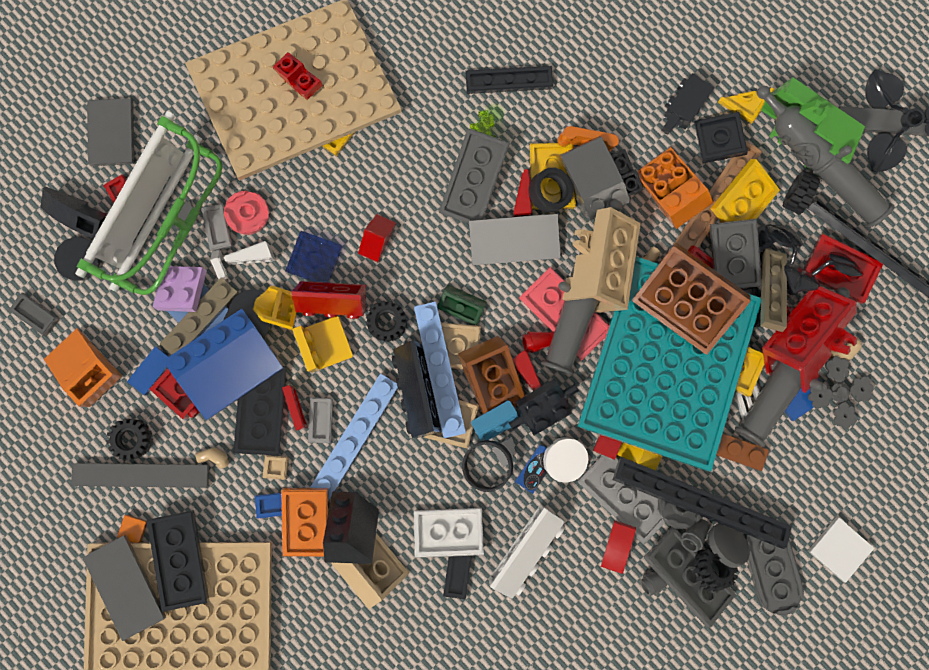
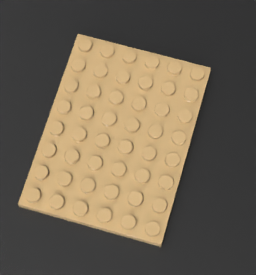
M340 0L185 62L239 181L401 113V107L348 0ZM287 52L301 61L305 69L322 82L323 86L308 100L296 92L272 67Z
M130 542L160 603L150 542ZM200 542L210 601L204 604L165 611L164 613L167 618L124 641L121 640L87 569L84 670H270L272 542ZM109 543L87 544V555Z

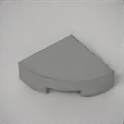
M512 437L501 442V444L508 449L513 458L514 442ZM492 447L504 468L508 465L506 456L500 449Z

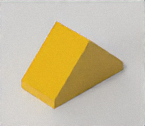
M623 442L617 453L620 457L655 471L662 458L661 455Z

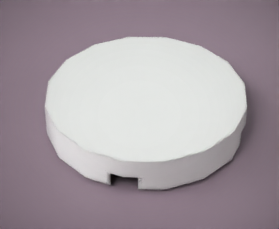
M558 438L545 450L543 458L544 468L558 482L568 483L575 481L582 476L587 468V450L583 444L574 438Z

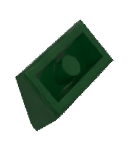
M447 285L443 290L437 309L477 326L487 302L451 285Z

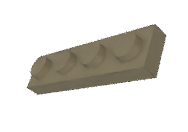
M765 249L762 253L761 327L783 332L787 328V277L784 271V266L787 264V254Z
M221 277L199 300L197 312H188L160 342V345L172 355L198 338L239 292Z

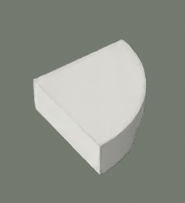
M219 249L212 252L210 259L218 279L221 277L225 278L227 275V271L222 263L224 258Z

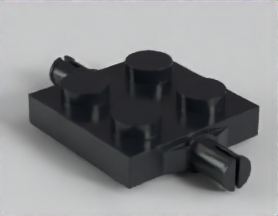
M555 379L551 380L516 401L520 416L508 422L510 427L514 430L525 424L529 427L533 436L572 414L568 405V398L579 392V389L574 383L563 390Z

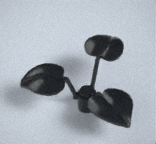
M877 69L870 74L866 83L865 96L868 104L874 109H884L889 105L891 108L903 112L900 119L903 128L894 137L886 133L879 134L871 139L868 144L867 156L874 172H883L897 166L904 159L907 146L904 142L897 139L905 131L926 123L924 130L929 137V107L924 115V112L920 109L908 110L906 107L903 108L895 105L893 102L898 101L904 93V85L897 76Z
M781 225L765 226L775 242L793 250L790 263L784 266L787 277V294L796 295V293L801 291L817 290L820 287V283L815 275L829 265H834L837 271L846 275H864L854 260L840 252H831L829 254L831 260L826 261L815 271L809 273L794 264L798 247L803 245L798 234Z

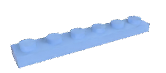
M432 302L414 306L443 437L448 438L465 434V426L437 304Z
M382 374L378 376L310 488H328V500L331 499L332 492L336 491L398 389L397 383Z

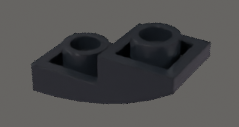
M626 149L610 154L624 181L628 195L631 196L644 190L636 169H633Z

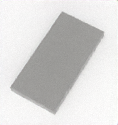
M558 214L469 221L472 265L561 258Z
M601 455L577 482L619 522L636 527L634 536L645 545L665 523L658 511V498L612 480L619 459L616 457L615 460Z

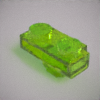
M488 110L479 111L480 123H472L469 129L496 138V135H491V127H494L493 114H489Z

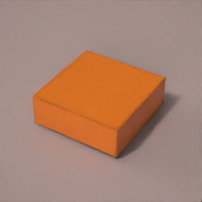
M124 515L117 537L120 538L127 535L130 542H142L147 521L134 516Z

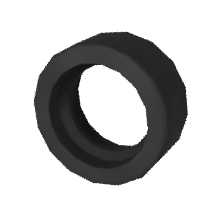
M547 168L533 177L528 191L533 205L543 212L550 213L567 206L572 200L574 189L570 177L563 170ZM545 178L553 179L561 189V198L556 203L549 202L541 192V182Z

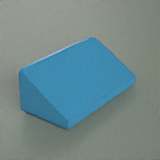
M506 401L471 421V425L480 441L490 440L510 429L511 427L508 422L517 418L518 414L512 403Z

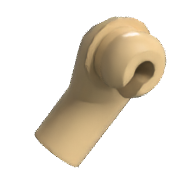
M216 447L195 453L198 463L211 460L221 469L226 468L229 464L227 454Z

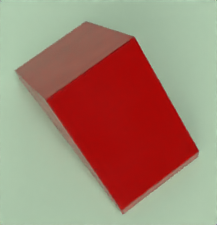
M376 214L364 230L358 254L378 263L396 223Z

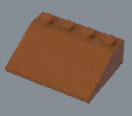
M675 242L632 301L707 355L750 303L751 297Z

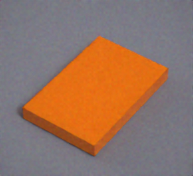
M282 488L283 556L324 557L323 539L329 513L328 488Z

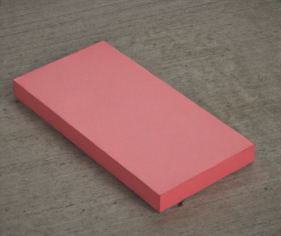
M550 267L519 299L552 332H555L564 304V291H561L558 285L560 282L565 281ZM597 313L593 314L577 353V357L581 361L606 337L609 325Z

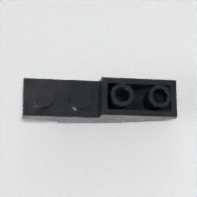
M48 187L43 188L40 207L61 224L94 239L108 215L88 207L89 202Z

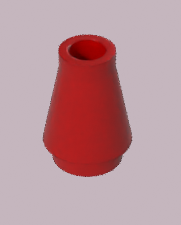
M528 331L527 334L522 335L524 350L534 353L549 347L554 332Z

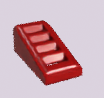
M524 169L522 172L513 217L531 216L532 213L531 199L528 191L530 184L528 169Z
M524 350L512 360L515 369L534 391L540 388L541 384L527 351Z

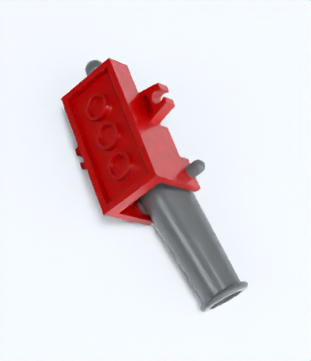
M820 286L817 290L808 291L795 308L787 307V315H789L787 317V328L783 332L776 330L762 348L765 371L770 376L740 427H735V431L742 437L760 447H765V439L798 392L802 389V392L806 393L810 387L816 390L823 388V383L817 380L819 377L818 372L831 357V351L848 355L851 352V346H846L845 344L849 343L855 347L857 338L844 328L857 313V302L849 299L850 291L846 287L838 288L835 293Z

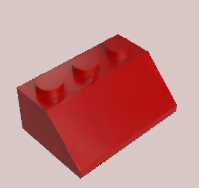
M300 281L291 291L295 311L302 313L304 316H314L317 313L324 314L325 317L347 315V318L357 319L363 316L366 311L367 285Z

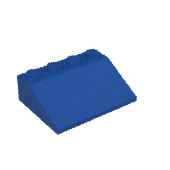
M240 309L163 360L171 374L206 421L283 369L243 309Z

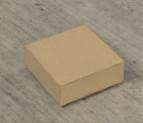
M265 455L263 478L286 480L289 457Z

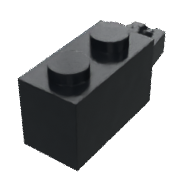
M693 73L688 80L686 78L682 80L677 87V90L680 91L676 97L672 95L664 106L667 108L664 118L668 121L661 131L669 135L674 126L685 130L714 90L713 86Z

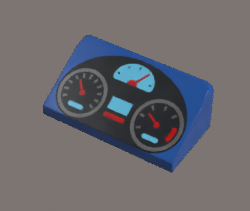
M538 444L514 480V482L532 494L547 474L543 462L544 453L547 448L541 444Z

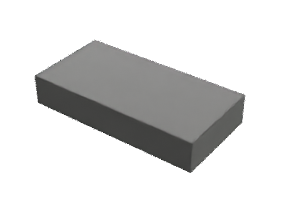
M223 203L201 208L209 248L212 252L233 247L230 228L224 217L225 205Z
M310 398L308 443H332L333 398Z

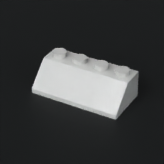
M540 504L490 576V587L511 599L515 594L519 596L526 586L523 582L528 575L532 577L538 569L539 565L537 562L541 556L545 558L552 548L550 543L554 537L558 539L565 529L563 524L565 522Z

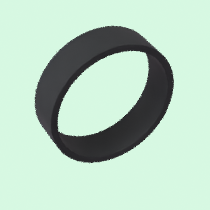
M493 440L480 441L465 453L462 461L463 475L466 481L479 491H496L503 487L512 475V456L508 449L499 442ZM491 445L504 453L508 461L509 471L503 483L487 487L478 484L471 477L467 461L470 452L475 447Z

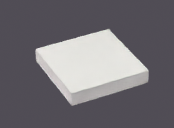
M836 517L810 547L808 552L842 582L846 583L873 551L874 547L842 519Z

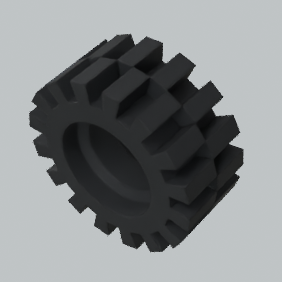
M805 171L800 172L795 181H793L792 186L788 189V193L783 201V208L801 215L808 208L809 203L812 202V198L819 187L820 178Z
M384 300L381 303H375L374 307L368 310L366 326L368 331L377 340L384 342L395 341L405 332L407 325L406 314L397 303L395 304L393 301L385 302ZM384 313H390L395 317V325L389 330L380 328L378 324L379 317Z
M137 419L115 422L116 425H112L109 428L112 431L107 432V436L110 439L106 440V444L111 446L108 450L113 451L112 455L122 460L140 458V456L147 453L146 450H150L151 446L149 443L153 442V438H150L152 431L147 429L149 426ZM128 430L134 431L137 435V443L132 448H127L122 443V436Z
M711 547L699 552L694 557L696 561L693 562L692 566H695L696 569H693V573L698 574L696 580H701L702 583L700 585L702 587L707 586L706 590L717 592L735 584L734 580H737L738 576L734 573L738 572V568H731L723 564L719 560L718 554L712 552ZM712 561L718 567L719 577L714 573L712 569Z

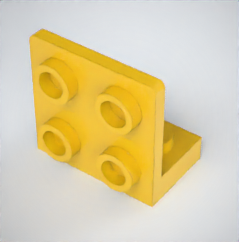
M338 316L306 328L298 326L292 329L308 372L313 373L353 357Z

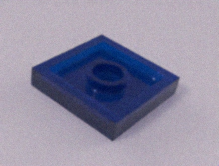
M300 231L285 272L311 282L329 283L343 246Z

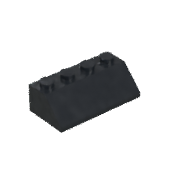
M415 340L409 341L394 348V355L392 356L393 366L395 369L397 368L399 375L396 378L399 391L402 390L403 399H401L402 410L404 413H407L408 421L405 422L407 433L411 434L412 438L442 433L423 345Z

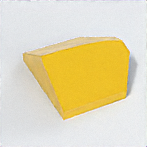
M272 285L269 286L255 300L253 311L264 322L292 330L296 311L291 291Z

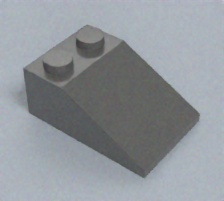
M601 136L560 154L566 173L573 183L574 194L583 216L589 220L596 218L597 210L608 208L609 203L614 199L619 200L622 205L631 202L624 181Z

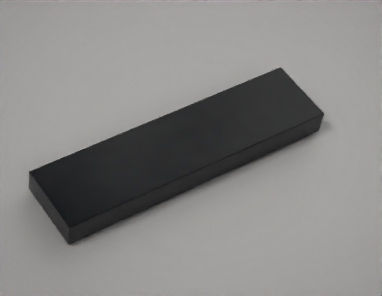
M552 66L465 70L467 94L553 89Z

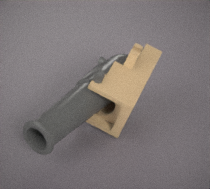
M617 199L612 200L608 208L597 210L593 231L575 230L574 235H578L580 240L573 241V246L580 251V254L576 255V261L570 277L566 278V282H560L558 285L559 289L564 291V304L546 360H542L541 364L570 375L573 374L571 368L593 314L628 309L641 223L619 212L622 209V203Z

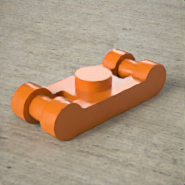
M568 126L559 135L557 142L562 147H566L569 144L580 146L601 136L610 153L618 145L619 139L614 134Z

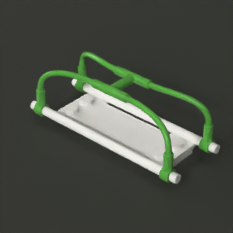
M167 111L164 116L160 117L157 123L158 128L150 138L86 252L87 254L77 264L76 275L84 278L88 272L100 279L112 282L109 289L115 292L122 287L140 295L153 293L162 283L178 248L185 241L200 213V208L218 182L223 168L221 159L212 150L200 145L202 138L197 135L193 136L186 128L172 122L175 117L174 114ZM167 131L189 139L185 146L187 148L185 153L164 138ZM194 155L192 169L180 197L176 198L157 233L156 240L148 252L130 270ZM200 155L212 158L217 164L216 173L184 221L178 215L185 204L184 200L195 179ZM169 179V181H168L166 187L164 188L162 194L160 195V193H161L163 187L165 186L167 180ZM155 204V206H154L152 212L150 213L148 219L146 220V218H147L149 212L151 211L153 205ZM172 225L180 229L157 280L150 288L140 289L137 285L126 280L136 274L149 261L162 239L166 238ZM95 258H98L119 268L117 274L109 275L106 271L92 263Z

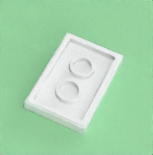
M482 508L414 511L415 558L484 555Z

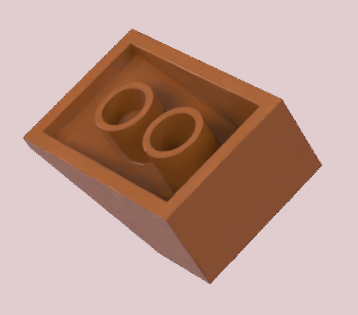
M499 336L458 353L464 373L483 414L506 401H510L513 407H516V401L524 397L508 345Z

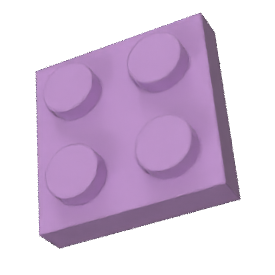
M170 266L162 283L157 288L153 308L160 311L197 312L207 271L203 267Z

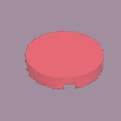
M240 191L228 198L224 207V217L227 225L233 231L243 235H251L265 227L269 219V208L266 201L259 194Z

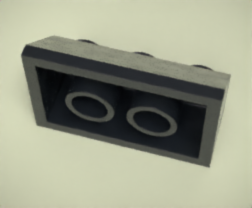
M332 492L323 539L325 563L372 564L379 509L356 492Z

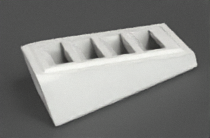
M265 241L224 257L225 261L230 265L276 261L271 246Z

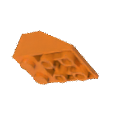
M671 147L637 171L644 188L676 229L713 203L709 190Z
M78 328L44 358V361L62 389L79 407H91L122 377L120 372Z

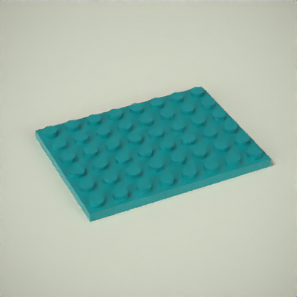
M636 256L628 309L613 312L577 427L711 472L761 304V298L750 295V303L706 355L632 301L658 265V263Z

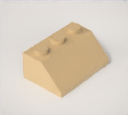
M377 533L372 564L331 563L368 609L381 602L409 574Z

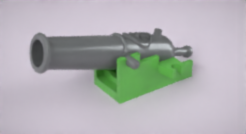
M794 77L772 93L768 86L763 85L758 88L757 96L765 100L761 111L775 120V126L771 130L769 137L773 139L774 136H778L777 142L779 144L788 145L791 148V152L804 164L807 173L811 175L816 174L821 177L866 221L865 227L867 228L876 226L892 213L894 204L888 203L851 161L865 129L864 125Z

